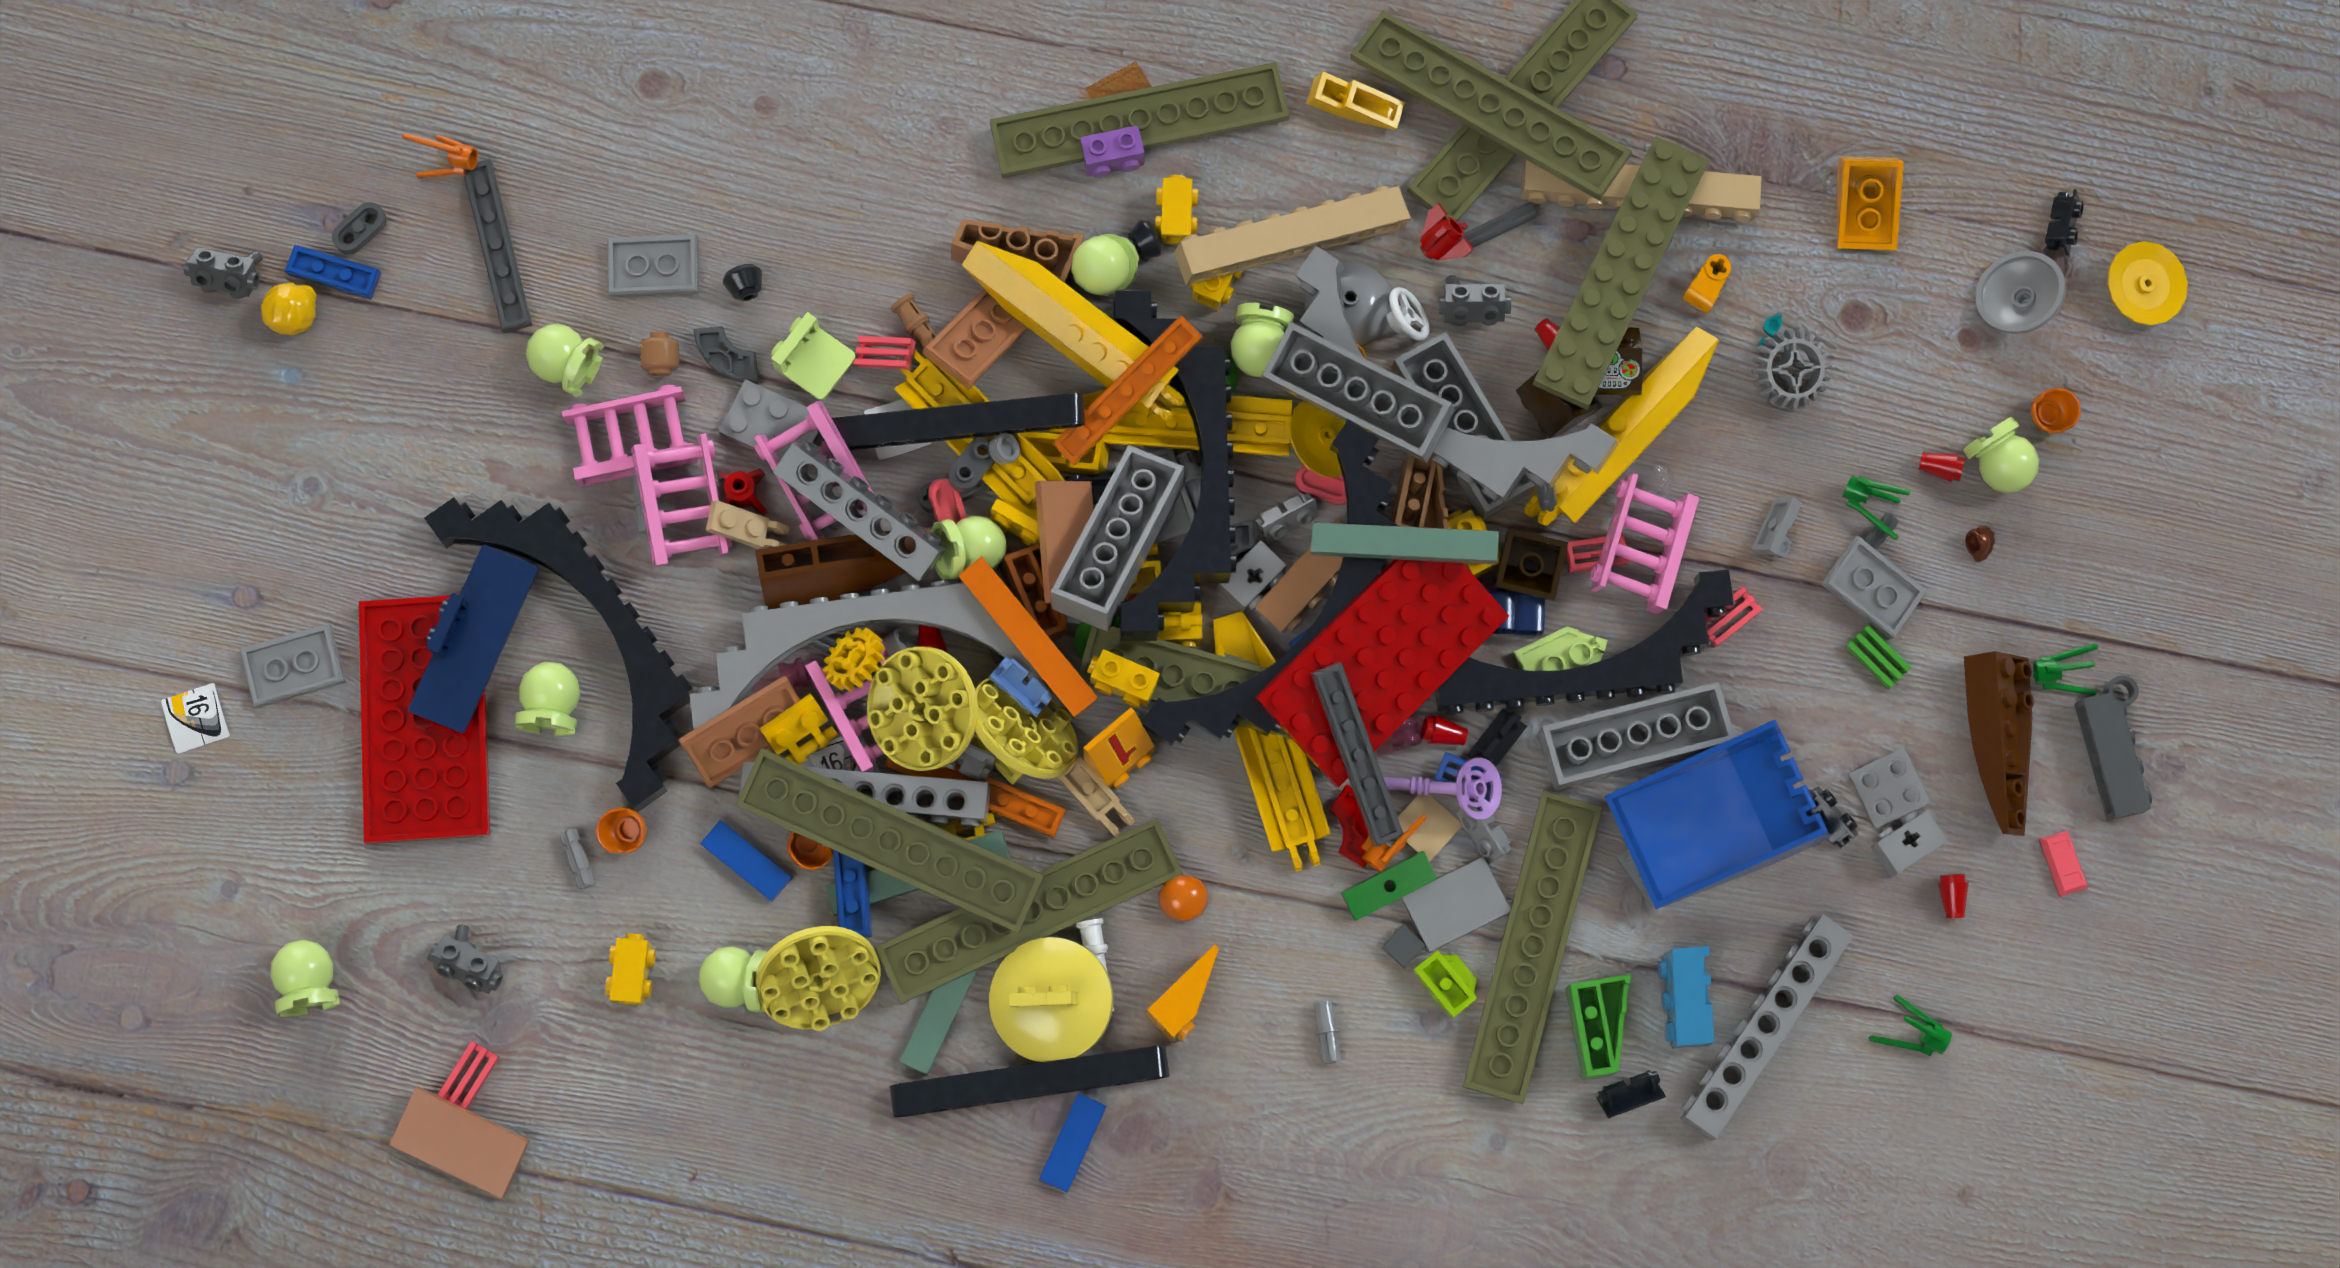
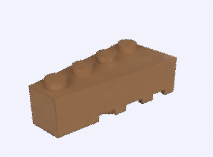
M962 219L951 245V260L963 263L976 241H980L1038 262L1068 285L1073 275L1071 271L1073 254L1084 241L1085 234L1074 233V236L1059 234V231L1054 230L1041 232L1029 230V227L1023 226L1010 228L1002 227L999 223Z
M1336 518L1332 522L1336 524H1345L1339 518ZM1310 546L1255 608L1281 632L1285 633L1288 629L1293 632L1304 620L1301 617L1309 607L1313 610L1323 600L1324 596L1322 594L1330 586L1334 587L1343 557L1311 555Z

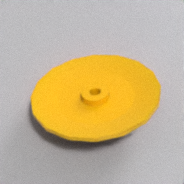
M2143 241L2130 244L2115 255L2108 269L2107 286L2112 302L2122 315L2135 323L2152 326L2167 322L2179 313L2187 297L2188 281L2183 265L2173 252L2161 244Z
M1302 400L1294 408L1289 422L1290 441L1296 456L1307 469L1320 476L1332 478L1342 476L1337 455L1329 449L1346 422Z

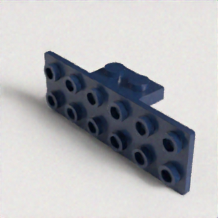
M486 545L481 547L460 595L451 593L449 600L445 599L439 609V622L436 628L432 627L427 635L426 644L428 646L426 649L432 654V657L409 705L408 711L459 733H466L538 573L539 568L537 565Z

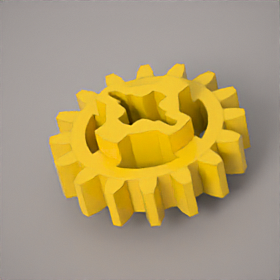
M856 627L854 634L846 631L843 639H836L837 646L828 649L831 655L824 658V662L828 664L823 669V672L827 674L826 680L840 691L847 689L851 692L854 685L862 688L863 681L866 679L871 681V673L880 670L877 663L885 658L880 654L885 650V646L881 644L883 640L868 628L862 630Z

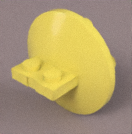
M923 646L903 649L890 656L880 666V670L876 672L871 682L867 699V722L880 749L898 765L916 771L939 769L959 758L973 738L976 719L978 718L976 691L967 671L950 654L937 648Z
M991 679L983 680L976 687L978 718L976 719L975 732L977 734L971 740V743L975 747L996 756L994 763L996 769L1012 785L1017 783L1024 774L1035 778L1050 779L1059 777L1068 771L1077 758L1078 741L1071 724V716L1066 710L1061 709L1051 699L1048 703L1056 711L1053 712L1046 705L1038 716L1035 717L1032 713L1023 709L1008 693L1000 690Z
M837 926L812 927L785 937L766 953L758 966V972H756L755 987L758 989V999L762 1009L776 1022L791 1028L823 1031L829 1026L855 1018L859 1011L868 1004L880 982V963L873 946L860 934ZM840 1012L842 1018L830 1023L828 1016Z
M1057 937L1031 940L1020 945L1014 952L1007 955L996 970L989 992L991 1019L997 1033L1007 1046L1027 1059L1037 1062H1048L1079 1057L1099 1041L1110 1022L1113 1009L1111 981L1100 960L1084 946L1074 941Z

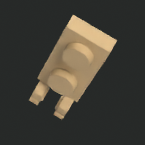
M715 500L711 502L706 531L757 549L786 545L780 541L765 538L767 531L778 535H787L789 526L777 521H769L767 517Z
M1080 756L1076 758L1067 772L1057 777L1097 822L1100 821L1113 837L1119 836L1121 833L1118 827L1106 817L1111 810L1114 809L1125 824L1131 826L1135 822L1134 818L1120 804L1121 800L1109 787L1107 788Z

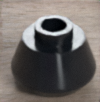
M1140 220L1128 233L1129 241L1135 246L1141 259L1159 257L1164 249L1163 243L1151 222Z
M754 264L736 266L725 273L722 281L723 285L734 298L741 301L752 300L758 296L757 293L761 290L762 270Z

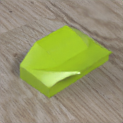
M1437 950L1413 970L1424 988L1452 1019L1477 999L1474 992L1478 980L1457 954L1443 955Z

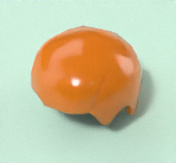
M2053 388L2040 393L2034 398L2030 413L2032 422L2040 431L2056 434L2062 433L2077 424L2081 408L2080 402L2073 392L2063 388Z
M626 807L607 811L599 818L595 830L598 843L609 853H632L644 844L647 835L645 819L636 810Z
M792 831L789 834L787 852L790 859L798 867L807 870L820 869L833 858V849Z
M1190 875L1174 877L1164 883L1158 893L1159 906L1164 914L1170 919L1189 921L1203 914L1208 904V891L1205 884L1200 879Z

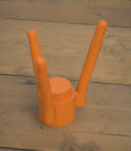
M402 134L403 139L447 151L448 163L454 167L417 172L416 177L418 178L455 174L465 176L467 170L472 171L476 168L478 150L474 146L465 145L441 135L435 136V139L440 141L436 142L415 135Z
M1425 814L1421 815L1391 847L1386 843L1377 847L1373 846L1368 835L1367 840L1361 846L1365 851L1362 859L1373 869L1381 873L1390 860L1408 844L1406 840L1427 819V816Z

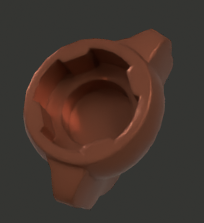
M1979 526L1977 529H1972L1966 534V548L1973 556L1975 562L1986 560L1993 550V545L1995 544L1994 532L1988 526Z

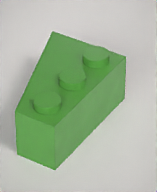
M1631 974L1572 983L1565 987L1582 1080L1611 1076L1618 1073Z

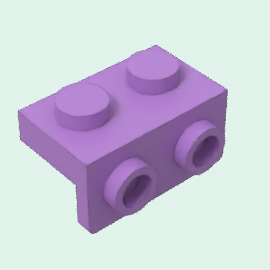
M1138 126L1081 137L1087 177L1102 178L1118 170L1131 172L1144 165V148Z

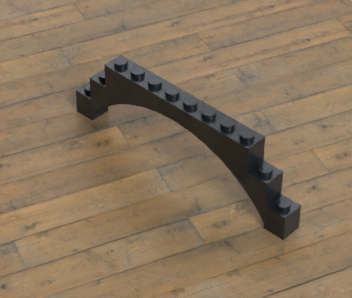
M1115 291L1114 321L1148 347L1176 320L1157 318V302H1151V291ZM1194 346L1175 365L1179 371L1172 378V381L1180 395L1184 398L1193 421L1199 445L1201 462L1200 497L1191 527L1179 550L1167 567L1146 589L1130 602H1121L1119 610L1120 641H1157L1158 632L1164 631V612H1193L1195 602H1200V583H1229L1231 573H1236V555H1231L1230 544H1235L1236 531L1235 526H1230V516H1234L1235 500L1234 497H1229V487L1234 485L1233 469H1228V459L1233 458V442L1227 441V431H1232V413H1226V403H1231V385H1226L1225 376H1230V357H1225V347Z
M1349 419L1329 449L1337 455L1343 476L1347 500V524L1398 526L1376 511L1378 508L1383 511L1392 499L1393 495L1388 493L1392 484L1363 466L1364 463L1370 465L1380 451L1375 448L1379 439ZM1343 557L1332 593L1319 617L1300 641L1281 659L1243 683L1215 694L1165 702L1158 697L1141 722L1143 727L1170 746L1175 741L1179 743L1183 741L1191 729L1186 725L1189 721L1219 742L1223 736L1228 739L1239 724L1235 721L1236 717L1267 737L1271 731L1277 734L1281 729L1280 725L1260 705L1255 697L1388 566L1385 564L1387 559Z
M453 497L424 517L446 549L453 544L486 545L527 558L567 581L598 611L612 632L623 657L632 698L630 751L623 778L616 784L637 812L665 794L667 789L663 783L667 779L657 765L654 768H651V766L680 746L676 739L680 735L670 719L665 723L663 721L690 702L688 692L693 688L683 674L678 677L674 674L671 667L675 663L667 652L663 650L659 653L653 643L658 640L648 626L642 629L636 622V619L640 617L630 602L624 605L618 596L622 594V591L612 578L606 581L601 574L605 568L594 554L591 557L587 555L583 548L588 545L580 533L576 531L572 534L566 525L571 521L560 507L555 510L550 503H547L523 520L513 504L507 508L505 503L500 500L476 517L466 502L460 505L455 497Z
M1729 569L1699 572L1694 578L1695 587L1671 619L1634 647L1611 658L1590 665L1564 670L1528 671L1504 668L1468 657L1435 691L1437 711L1445 710L1446 715L1463 713L1465 708H1476V712H1486L1494 710L1496 705H1506V709H1517L1524 707V703L1536 702V706H1547L1555 704L1554 700L1566 699L1567 703H1578L1585 701V697L1596 696L1597 700H1609L1615 698V694L1627 693V697L1644 696L1645 691L1657 690V694L1676 692L1675 688H1678L1683 683L1679 652L1682 651L1683 656L1697 655L1709 644L1705 613L1708 614V617H1720L1726 615V611H1729L1734 606Z

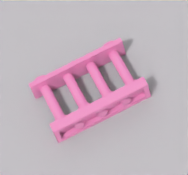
M664 385L655 392L589 406L583 403L570 406L569 410L562 411L566 424H575L583 462L580 464V467L573 468L574 477L579 487L631 477L636 474L633 456L624 454L617 420L618 414L634 411L641 444L646 443L647 450H652L653 453L693 446V443L687 444V442L683 441L676 402L685 400L681 386ZM664 405L672 444L669 445V448L657 450L653 445L646 408ZM605 417L612 457H610L609 461L598 463V461L594 460L587 421ZM693 458L656 464L655 468H651V472L697 463L698 459Z
M816 401L806 407L810 413L806 416L807 419L775 438L768 440L765 434H759L754 437L757 442L754 446L757 454L762 461L767 460L774 471L780 462L775 453L776 450L811 430H819L824 438V441L821 442L822 446L818 447L820 449L819 453L824 457L829 456L831 458L834 456L836 461L844 466L843 471L852 478L853 476L859 477L868 484L822 401ZM775 475L802 521L799 527L808 541L810 539H824L820 530L837 520L828 513L813 520L805 506L810 500ZM834 482L832 488L838 486L839 483ZM869 485L867 489L874 493ZM858 500L856 509L860 511L864 509L867 512L866 504Z
M706 433L700 434L697 437V446L654 453L652 450H647L646 443L633 445L631 448L653 568L666 566L668 564L667 558H671L672 554L717 547L719 556H725L729 553L728 548L732 547V540L716 534L669 542V539L664 540L662 528H666V524L707 518L711 502L719 501L711 459L715 458L713 441L707 440ZM701 457L704 475L658 482V480L652 479L651 468H655L656 464ZM703 487L707 489L709 505L670 512L658 510L656 498H661V494Z
M1632 473L1623 480L1621 479L1616 487L1615 496L1618 499L1599 563L1594 565L1590 574V580L1593 581L1591 591L1597 592L1605 588L1606 583L1644 596L1645 600L1648 601L1646 611L1658 614L1667 610L1699 497L1688 493L1673 502L1635 488L1638 474ZM1631 499L1670 513V517H1673L1670 528L1663 529L1628 516L1627 513ZM1623 527L1661 540L1662 544L1665 545L1662 556L1655 557L1620 544L1619 539ZM1617 555L1653 568L1654 572L1657 573L1654 584L1647 585L1611 572L1614 556Z
M886 648L882 653H880L881 655L884 656L888 654ZM885 658L883 661L878 662L879 667L886 661ZM816 660L805 665L806 673L859 771L873 773L872 763L876 762L875 758L881 756L884 752L878 744L871 747L868 745L863 747L858 739V736L862 735L861 731L870 727L867 722L868 715L856 721L854 718L848 720L843 711L848 708V704L868 695L872 680L864 682L862 688L856 686L851 692L847 691L843 694L838 692L834 694L829 685L830 682L826 680L827 674L823 672L826 666L820 668Z

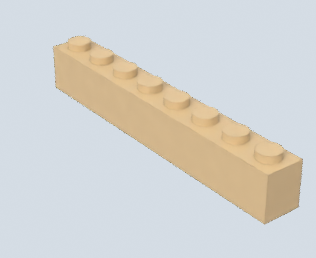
M1525 159L1522 170L1521 199L1528 200V202L1533 204L1557 202L1558 205L1563 207L1580 204L1587 205L1590 209L1615 207L1616 210H1619L1640 166L1625 164L1599 201ZM1704 171L1682 217H1689L1692 214L1704 215L1707 219L1731 217L1738 222H1747L1755 219L1760 210L1762 176Z
M1381 186L1369 194H1351L1342 201L1326 200L1317 207L1310 209L1306 206L1299 207L1287 215L1280 216L1279 213H1275L1265 217L1263 221L1253 223L1252 220L1241 222L1232 229L1226 230L1225 227H1220L1210 231L1208 235L1200 237L1197 234L1189 235L1180 241L1174 254L1185 284L1189 285L1311 253L1315 246L1325 250L1402 230L1411 217L1399 186L1389 189L1388 186Z

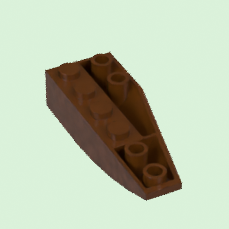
M932 527L921 529L926 532L927 530L931 531ZM856 534L755 550L765 606H768V610L780 608V604L784 602L796 601L798 606L810 604L811 599L827 597L829 601L841 600L840 596L843 594H859L907 573ZM909 536L905 539V546L908 550L914 552L916 548L915 540Z
M1997 651L1964 656L1968 721L1972 746L1982 784L2002 834L2025 836L2033 719L2032 707L2034 705L2030 688L2032 671L2029 659Z

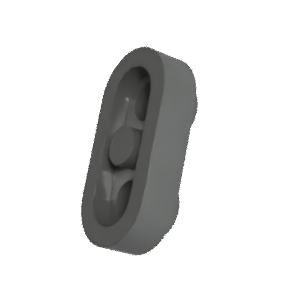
M373 202L361 204L334 229L332 241L336 248L344 254H354L362 249L385 227L387 219L383 209ZM370 217H376V221L374 223H367V220ZM348 237H354V241L352 243H345V240Z
M977 438L971 441L951 466L948 482L954 490L961 493L972 491L993 466L995 461L989 453V439ZM980 448L985 449L987 455H980L977 450ZM967 471L970 476L963 478L959 472Z

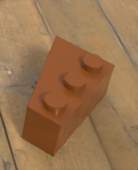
M1040 543L1005 555L999 567L1008 589L1052 642L1061 639L1067 629L1066 615L1053 610L1051 604H1045Z

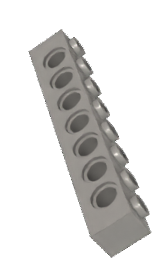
M743 762L739 796L754 763ZM806 767L859 792L864 789H870L873 792L872 798L888 804V798L891 793L896 791L902 792L903 800L901 803L890 806L917 818L930 819L931 824L948 825L950 820L961 822L963 827L978 828L979 823L987 824L991 794V786L988 782ZM925 794L933 795L934 801L930 807H919L918 802L921 796ZM954 797H962L965 800L964 806L960 810L954 811L949 809V803Z
M1822 914L1815 920L1811 917L1801 930V933L1805 935L1799 944L1794 942L1784 955V958L1788 961L1782 970L1777 967L1767 980V983L1771 986L1765 995L1759 993L1750 1005V1008L1754 1011L1748 1020L1742 1018L1733 1030V1034L1736 1037L1731 1045L1725 1043L1715 1058L1719 1062L1712 1071L1708 1068L1699 1080L1698 1084L1702 1087L1697 1095L1690 1094L1682 1105L1681 1110L1684 1111V1114L1680 1119L1710 1141L1718 1138L1853 938L1851 933ZM1811 942L1819 944L1822 948L1820 958L1811 955L1809 951ZM1794 967L1804 971L1805 981L1803 983L1796 982L1793 979L1792 970ZM1777 992L1787 996L1788 1006L1786 1008H1781L1776 1004L1775 995ZM1760 1017L1768 1019L1771 1023V1031L1768 1034L1761 1032L1758 1028ZM1742 1043H1749L1754 1048L1752 1059H1747L1741 1054L1740 1048ZM1726 1068H1731L1736 1072L1737 1081L1735 1084H1729L1724 1080L1723 1072ZM1709 1093L1717 1095L1720 1100V1106L1717 1110L1710 1109L1706 1104V1097Z

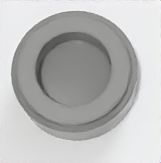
M1002 433L991 439L989 453L996 463L1007 465L1019 457V443L1011 434Z

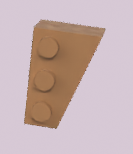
M1407 453L1402 462L1390 519L1400 527L1448 529L1447 518L1449 516L1448 509L1445 508L1442 468L1431 460L1433 454H1431L1428 462L1425 463Z

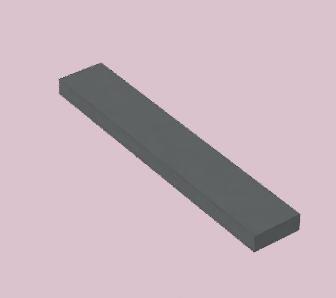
M491 159L477 162L474 170L466 171L464 178L503 333L533 325Z
M1336 662L1310 673L1373 846L1377 847L1400 837L1403 831L1342 663Z

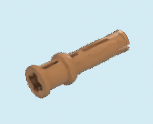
M909 293L898 299L890 309L902 319L906 325V332L910 333V335L914 334L922 347L925 348L937 335L929 325V316L921 312L914 302V295Z

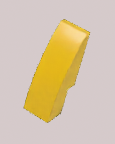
M1323 71L1314 77L1306 104L1356 122L1396 130L1405 102L1356 80L1346 82Z
M1022 433L1058 471L1092 476L1100 472H1106L1110 448L1103 441H1099L1076 465H1072L1052 444L1061 434Z

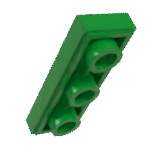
M1420 851L1340 893L1353 919L1356 921L1431 883L1437 877L1425 852ZM1387 880H1391L1393 884L1389 891L1384 889V883Z

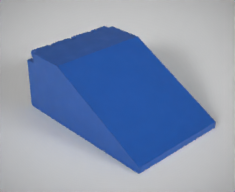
M1772 720L1605 796L1655 909L1662 908L1780 862L1831 838L1820 813L1810 817L1806 814L1817 808L1807 785L1797 789L1793 786L1804 780L1794 757L1781 761L1780 757L1791 751L1776 720Z

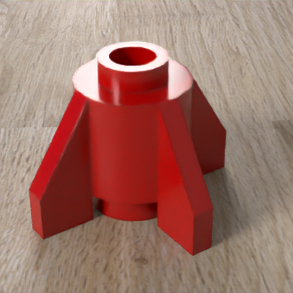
M1437 203L1428 211L1420 238L1422 244L1420 249L1429 259L1446 260L1467 257L1475 250L1466 238L1461 240L1464 230L1468 228V225L1465 222L1458 223L1451 217L1444 220L1448 214L1440 203Z
M760 468L749 473L738 471L728 474L721 471L717 475L724 483L726 494L724 503L738 508L752 506L762 516L767 513L766 508L757 499L756 485L765 476V473Z

